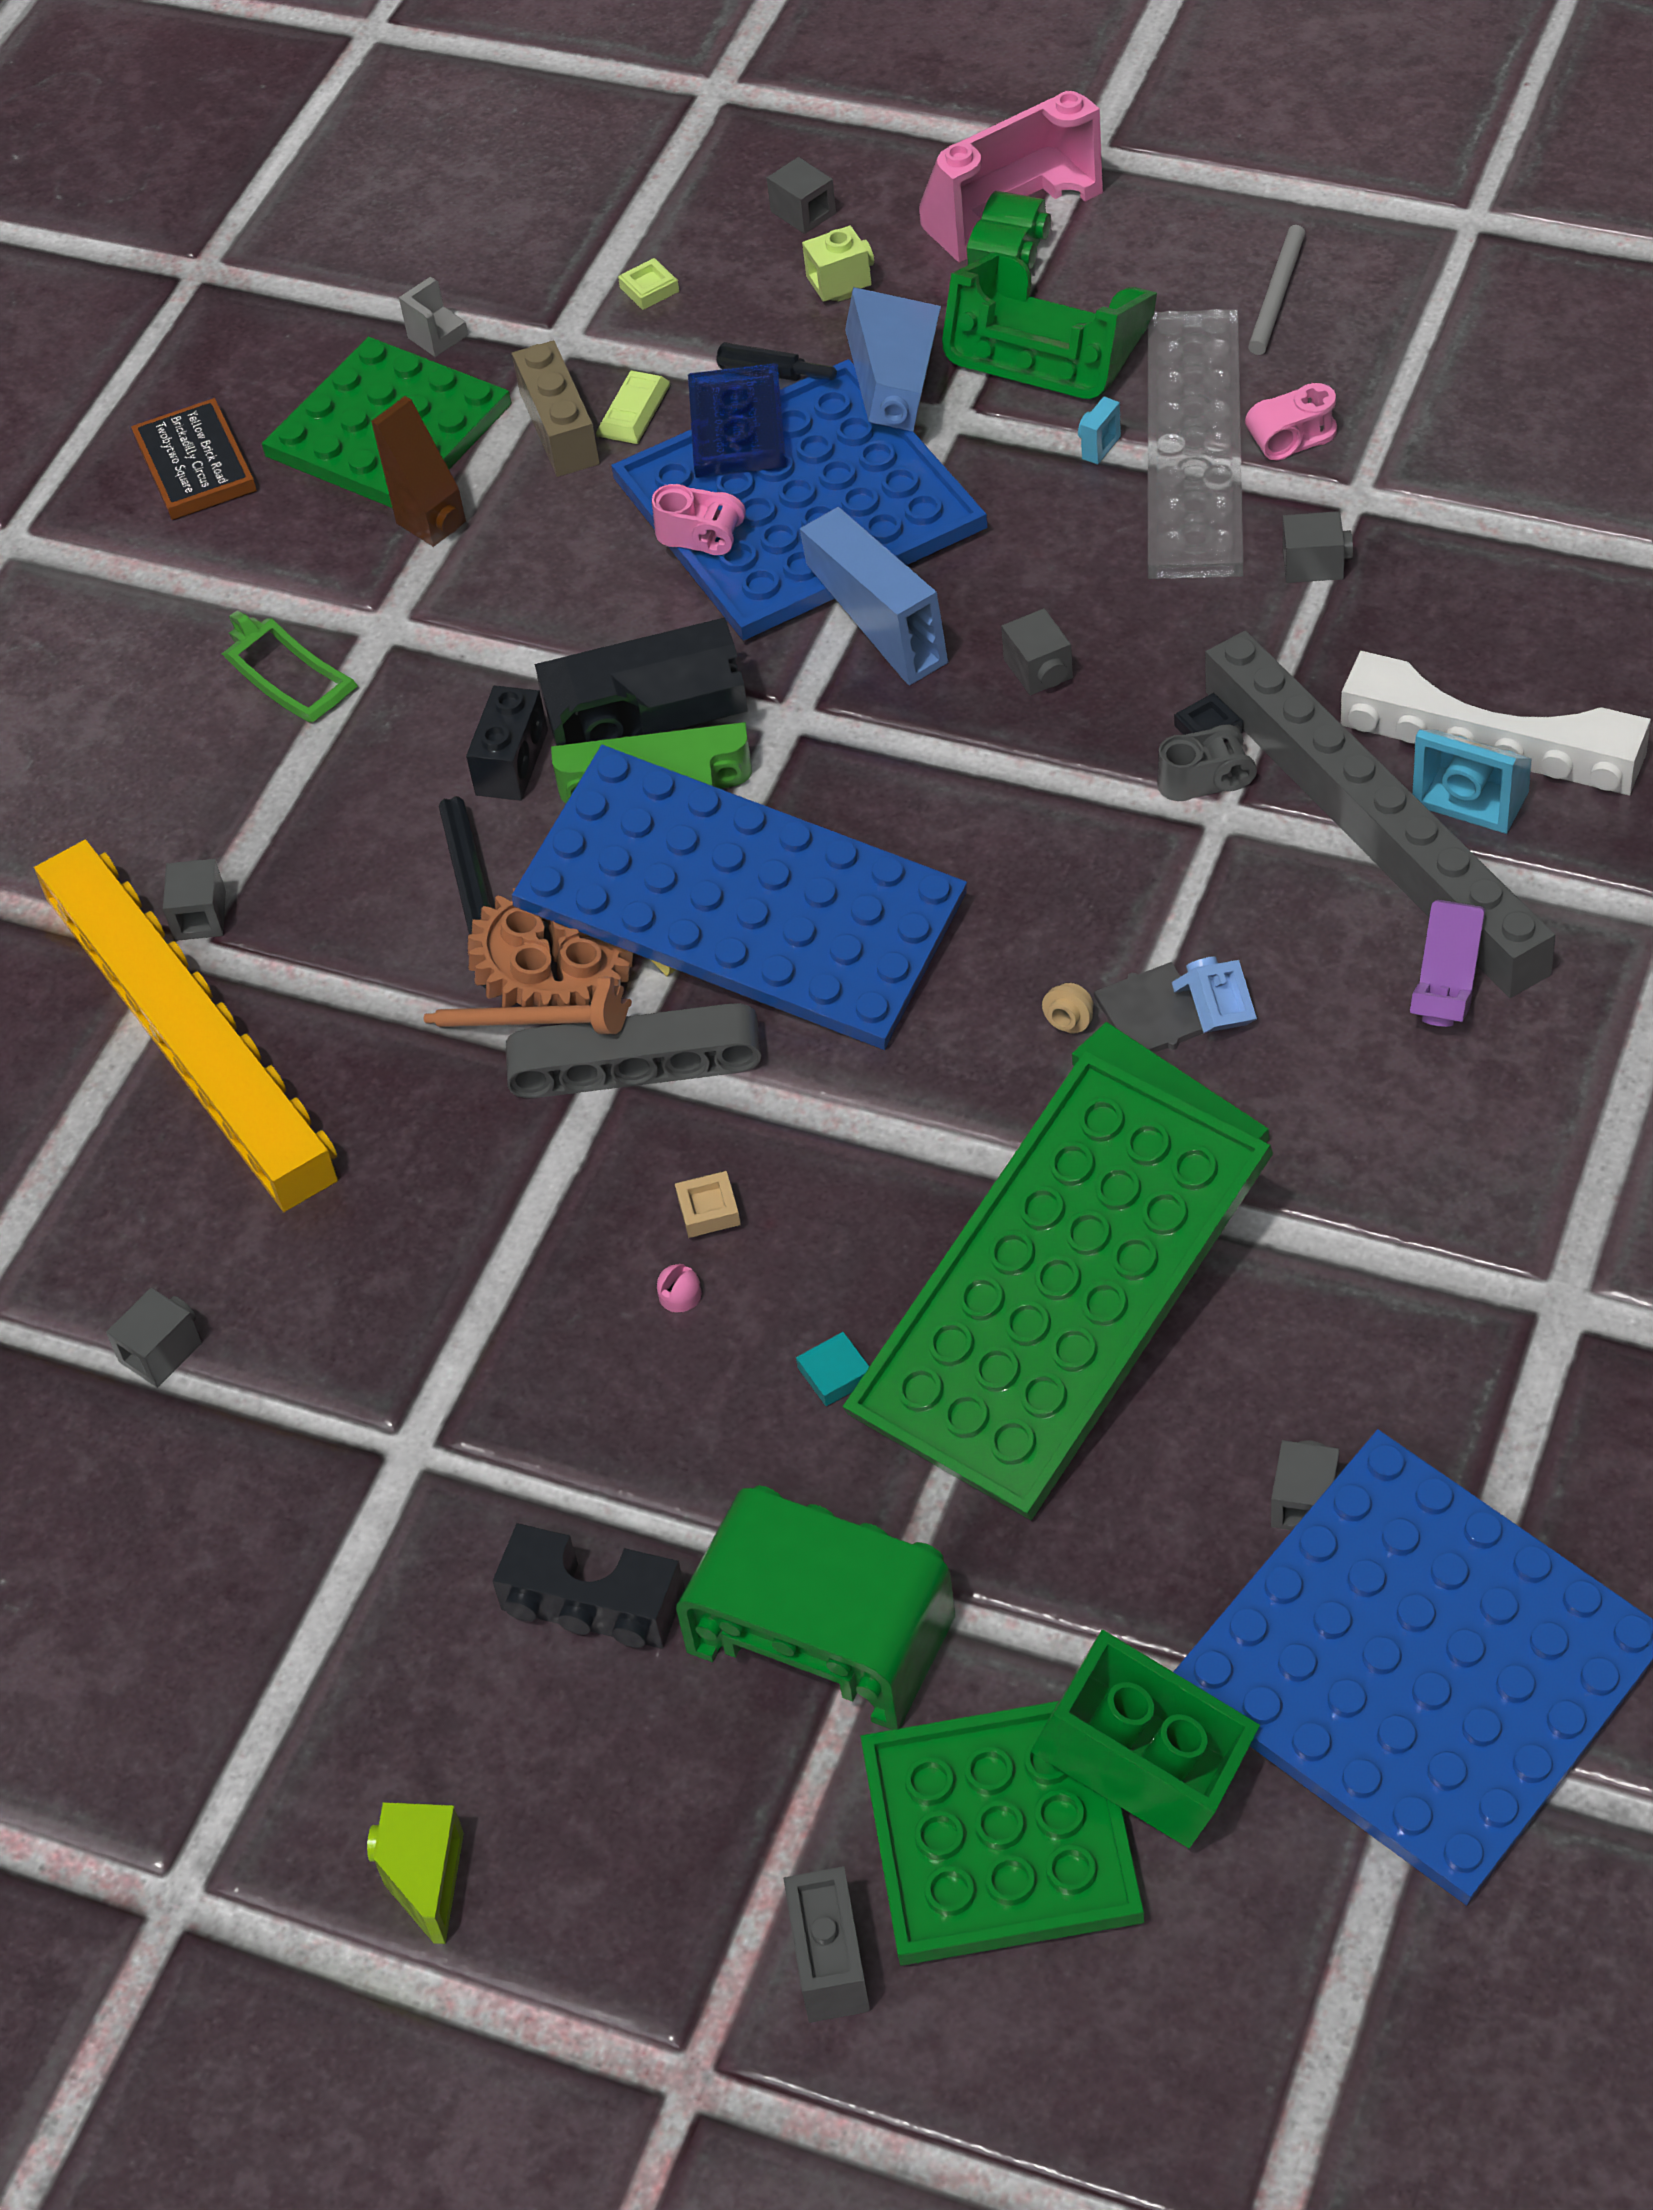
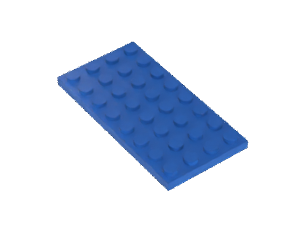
M601 744L512 893V902L516 908L554 921L565 927L577 929L583 934L885 1050L966 895L967 881Z

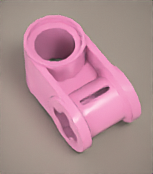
M1312 383L1284 395L1262 400L1255 404L1247 413L1245 418L1246 427L1264 455L1270 460H1282L1311 447L1327 444L1337 434V423L1332 417V409L1336 404L1335 391L1328 385ZM1320 426H1324L1322 432L1320 431Z
M668 484L657 489L652 496L655 535L660 543L669 547L704 551L712 555L726 554L733 546V531L735 527L743 522L746 514L743 503L735 496L725 492H710L688 488L680 484ZM719 506H723L721 511L718 510Z

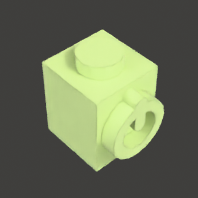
M851 225L832 230L827 234L802 242L806 277L823 302L827 300H847L852 296L853 287L861 289L871 285L870 266L874 265L873 252L868 241H861Z

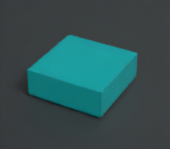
M844 1332L796 1357L797 1368L825 1406L852 1393L869 1368V1365Z

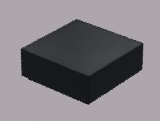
M1215 693L1174 714V726L1183 735L1210 730L1220 725L1236 726L1243 733V720Z

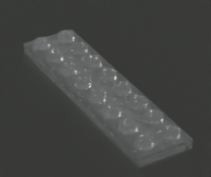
M1238 309L1154 312L1148 324V579L1243 576Z

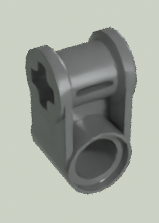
M1220 725L1210 730L1186 735H1174L1166 738L1161 743L1158 752L1157 786L1161 795L1177 802L1187 801L1213 793L1235 791L1248 785L1255 778L1257 768L1254 760L1247 756L1242 748L1244 740L1241 731L1233 725ZM1227 739L1229 743L1225 744L1223 740Z

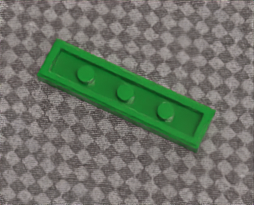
M1105 1022L1072 1053V1065L1076 1064L1086 1050L1264 1142L1269 1140V1128L1108 1022Z

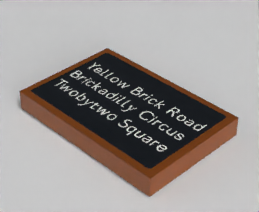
M215 398L131 426L135 441L171 520L257 491L254 479Z

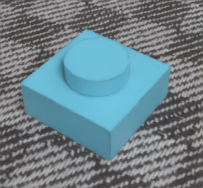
M1103 397L1091 412L1084 414L1078 428V436L1081 438L1082 459L1098 465L1121 437L1120 402Z

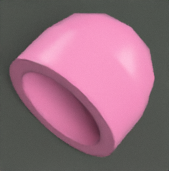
M683 1264L670 1265L658 1277L657 1293L659 1301L665 1309L671 1312H685L694 1308L699 1303L702 1295L700 1281L697 1274L691 1268ZM674 1283L671 1292L667 1291L670 1288V1286Z

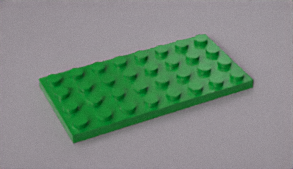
M1085 1050L842 1407L849 1416L1032 1521L1272 1157L1271 1145Z

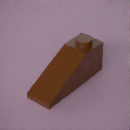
M404 396L371 422L396 524L434 547L466 522L460 491L412 400Z

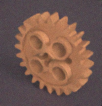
M499 895L495 897V909L486 906L481 908V920H473L472 934L468 935L469 970L475 971V984L486 985V997L488 999L502 995V1008L511 1007L515 1003L520 1004L521 1007L589 1005L597 986L598 977H613L614 986H621V982H628L629 970L632 967L633 960L632 952L583 934L577 929L565 927L554 921L513 906L512 901ZM543 921L548 924L550 947L548 941L544 939ZM551 955L553 961L557 962V978L559 981H555L553 978Z

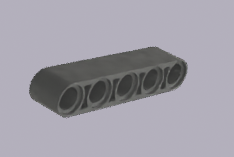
M741 1003L627 1016L621 1031L617 1034H598L594 1031L591 1023H573L516 1031L506 1040L507 1087L511 1093L522 1098H541L741 1073L756 1067L761 1059L757 1014L753 1008Z

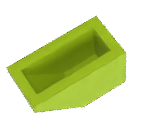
M383 1802L379 1825H372L369 1830L367 1841L368 1859L371 1862H375L386 1888L434 1944H446L464 1835L455 1807L452 1805Z

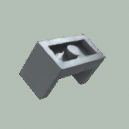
M845 1867L783 1877L801 1989L809 2023L868 2012L870 2007Z

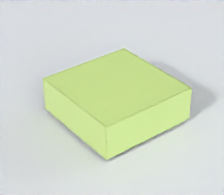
M655 258L618 276L620 289L642 310L679 292L678 280Z

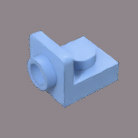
M1214 956L1202 958L1186 965L1188 972L1171 982L1174 993L1191 990L1203 1033L1245 1026L1257 1019L1239 960L1218 963L1217 958Z

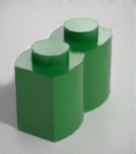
M994 191L986 203L982 218L976 223L967 244L968 265L993 252H998L1022 260L1031 269L1036 260L1037 246L1041 239H1047L1051 228V215L1046 213L1045 199Z

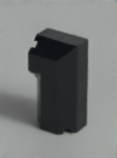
M725 617L534 664L541 696L556 746L663 733L748 712L744 682L735 660L737 653Z

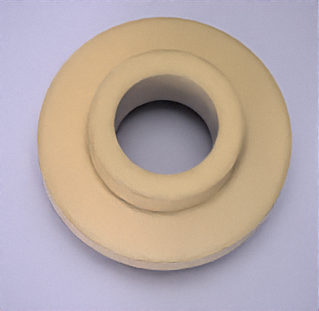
M1064 983L1048 991L1043 998L1042 1009L1047 1020L1055 1028L1068 1033H1079L1084 1031L1092 1021L1093 1000L1083 987L1074 983Z

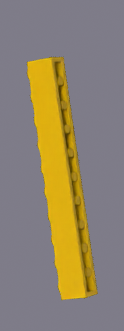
M85 839L35 866L34 870L48 903L280 1209L286 1212L336 1183L338 1179L331 1160L337 1158V1153L328 1136L323 1130L314 1133L309 1125L312 1122L303 1104L297 1097L289 1101L284 1094L286 1088L278 1072L272 1065L266 1068L259 1062L261 1056L253 1040L247 1033L242 1036L236 1033L235 1029H237V1026L228 1008L223 1002L215 1005L211 1001L213 996L203 976L198 971L190 974L187 970L189 967L187 959L175 941L168 944L163 939L165 937L164 930L153 912L149 911L144 914L140 909L142 907L141 901L132 885L128 881L120 884L117 880L119 874L110 857L105 852L98 855Z

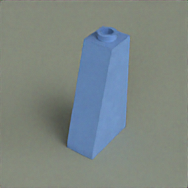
M853 287L845 331L868 422L914 431L941 306Z
M839 507L800 528L807 566L909 686L948 663L937 592Z

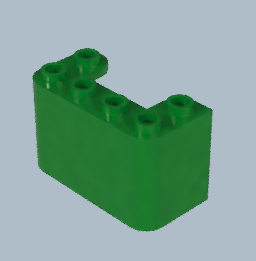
M760 1485L754 1488H743L738 1491L676 1608L688 1654L713 1663L722 1646L724 1647L725 1654L734 1658L737 1657L741 1647L837 1682L840 1684L842 1698L853 1702L858 1693L874 1707L870 1716L871 1722L891 1730L901 1728L955 1618L950 1570L939 1550L926 1543L915 1542L911 1544L889 1536L881 1528L869 1523L857 1525L840 1519L819 1505L809 1504L804 1506L782 1498L773 1489Z

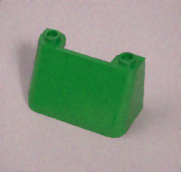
M993 252L951 273L942 346L945 355L952 363L1084 399L1097 397L1111 386L1151 323L1157 298V292L1137 287H1128L1116 293L1111 300L1109 308L1103 306L1096 310V313L1030 297L1032 283L1028 266L1014 256Z

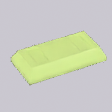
M631 370L596 432V437L638 444L668 391L670 381L659 375Z

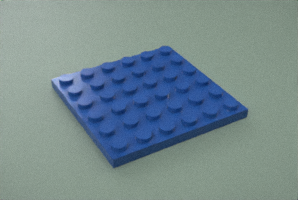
M849 359L833 366L837 370V376L834 380L807 377L775 392L780 465L702 474L701 466L712 468V464H706L700 460V452L704 448L711 446L710 443L699 447V433L709 429V422L611 465L615 481L654 530L652 496L657 489L664 485L680 484L688 488L710 492H725L735 496L743 503L746 510L745 518L733 531L734 542L728 553L712 555L704 551L669 547L743 641L835 599L806 564L800 528L837 507L841 508L905 565L988 528L987 514L913 431L868 422L855 367ZM719 506L718 510L721 511L723 506Z
M1377 1429L1173 1672L1260 1724L1250 1744L1251 1748L1467 1906L1653 1664V1619Z

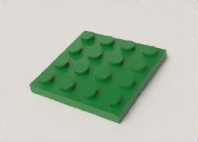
M368 336L262 442L265 457L392 508L371 422L373 419L404 396L410 398L448 469H450L512 404L509 390Z
M1059 1701L860 1735L900 1966L1144 1923V1911L1121 1807L1030 1752Z

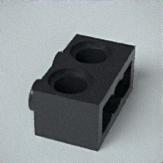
M493 685L466 754L476 796L522 801L548 732L540 690Z

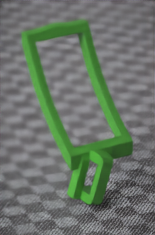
M238 610L229 616L234 630L228 634L235 643L221 654L264 694L307 722L316 721L358 687L352 678L334 669L305 649L272 618L260 622L253 617L249 618ZM270 631L300 660L337 683V685L308 708L264 679L239 654Z

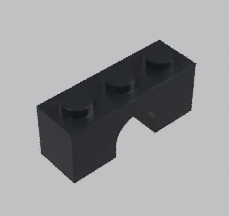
M516 1523L492 1581L501 1610L522 1621L540 1619L557 1623L564 1629L576 1634L594 1632L611 1636L618 1642L630 1647L639 1648L648 1645L660 1649L664 1648L677 1614V1604L685 1591L679 1561L624 1548L618 1565L611 1574L597 1581H580L573 1578L578 1562L570 1535Z

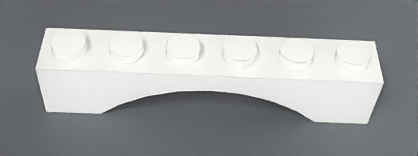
M1360 651L1342 690L1341 724L1345 727L1403 740L1408 743H1415L1419 729L1439 730L1532 758L1531 772L1629 796L1647 753L1651 722L1649 718L1602 707L1579 714L1555 717H1520L1490 712L1465 704L1443 693L1425 680L1407 661Z

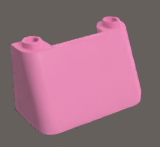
M1065 91L941 151L935 162L919 207L920 223L923 229L960 263L968 259L967 244L976 223L982 218L986 203L994 191L1028 196L1044 189L1054 199L1062 196V190H1075L1080 192V198L1084 201L1102 194L1100 108L1082 94L1075 91Z

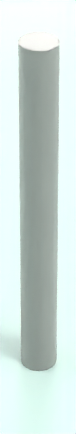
M1292 225L1288 229L1254 327L1248 349L1255 355H1262L1266 351L1302 246L1305 230L1299 225Z

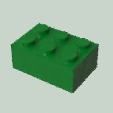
M1102 1629L1076 1670L1030 1752L1189 1849L1216 1812L1260 1724Z

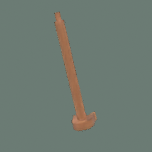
M598 977L591 1005L438 1009L435 1013L424 1014L423 1020L425 1023H435L438 1027L591 1023L594 1031L598 1034H617L623 1027L632 1001L631 999H621L624 988L623 986H614L613 977Z

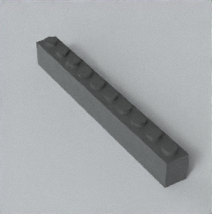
M1246 630L1205 651L1206 693L1208 695L1215 693L1243 720V730L1428 917H1430L1431 905L1435 900L1481 906L1485 909L1477 966L1509 998L1514 997L1552 974L1556 935Z

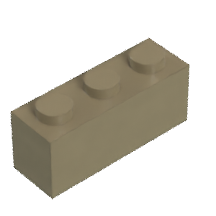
M555 341L532 345L529 348L512 352L520 395L556 476H563L599 465L593 424Z

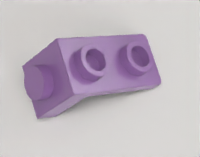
M1435 900L1432 903L1420 982L1413 991L1410 1013L1422 1015L1423 1022L1435 1026H1453L1454 1021L1463 1022L1470 1010L1485 909L1483 907L1444 900Z

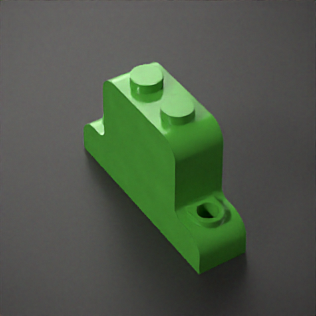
M746 722L551 746L552 764L561 800L565 803L569 800L601 744L719 789L740 785L747 781L752 774Z

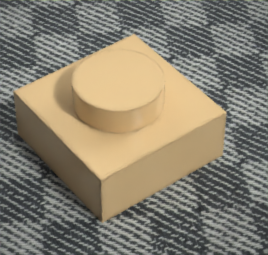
M727 1171L675 1183L677 1198L688 1238L741 1225Z

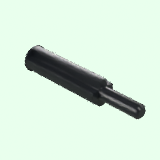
M724 342L719 346L716 355L717 365L720 369L792 381L800 380L801 375L834 380L837 376L835 367L805 362L803 358H799V354Z

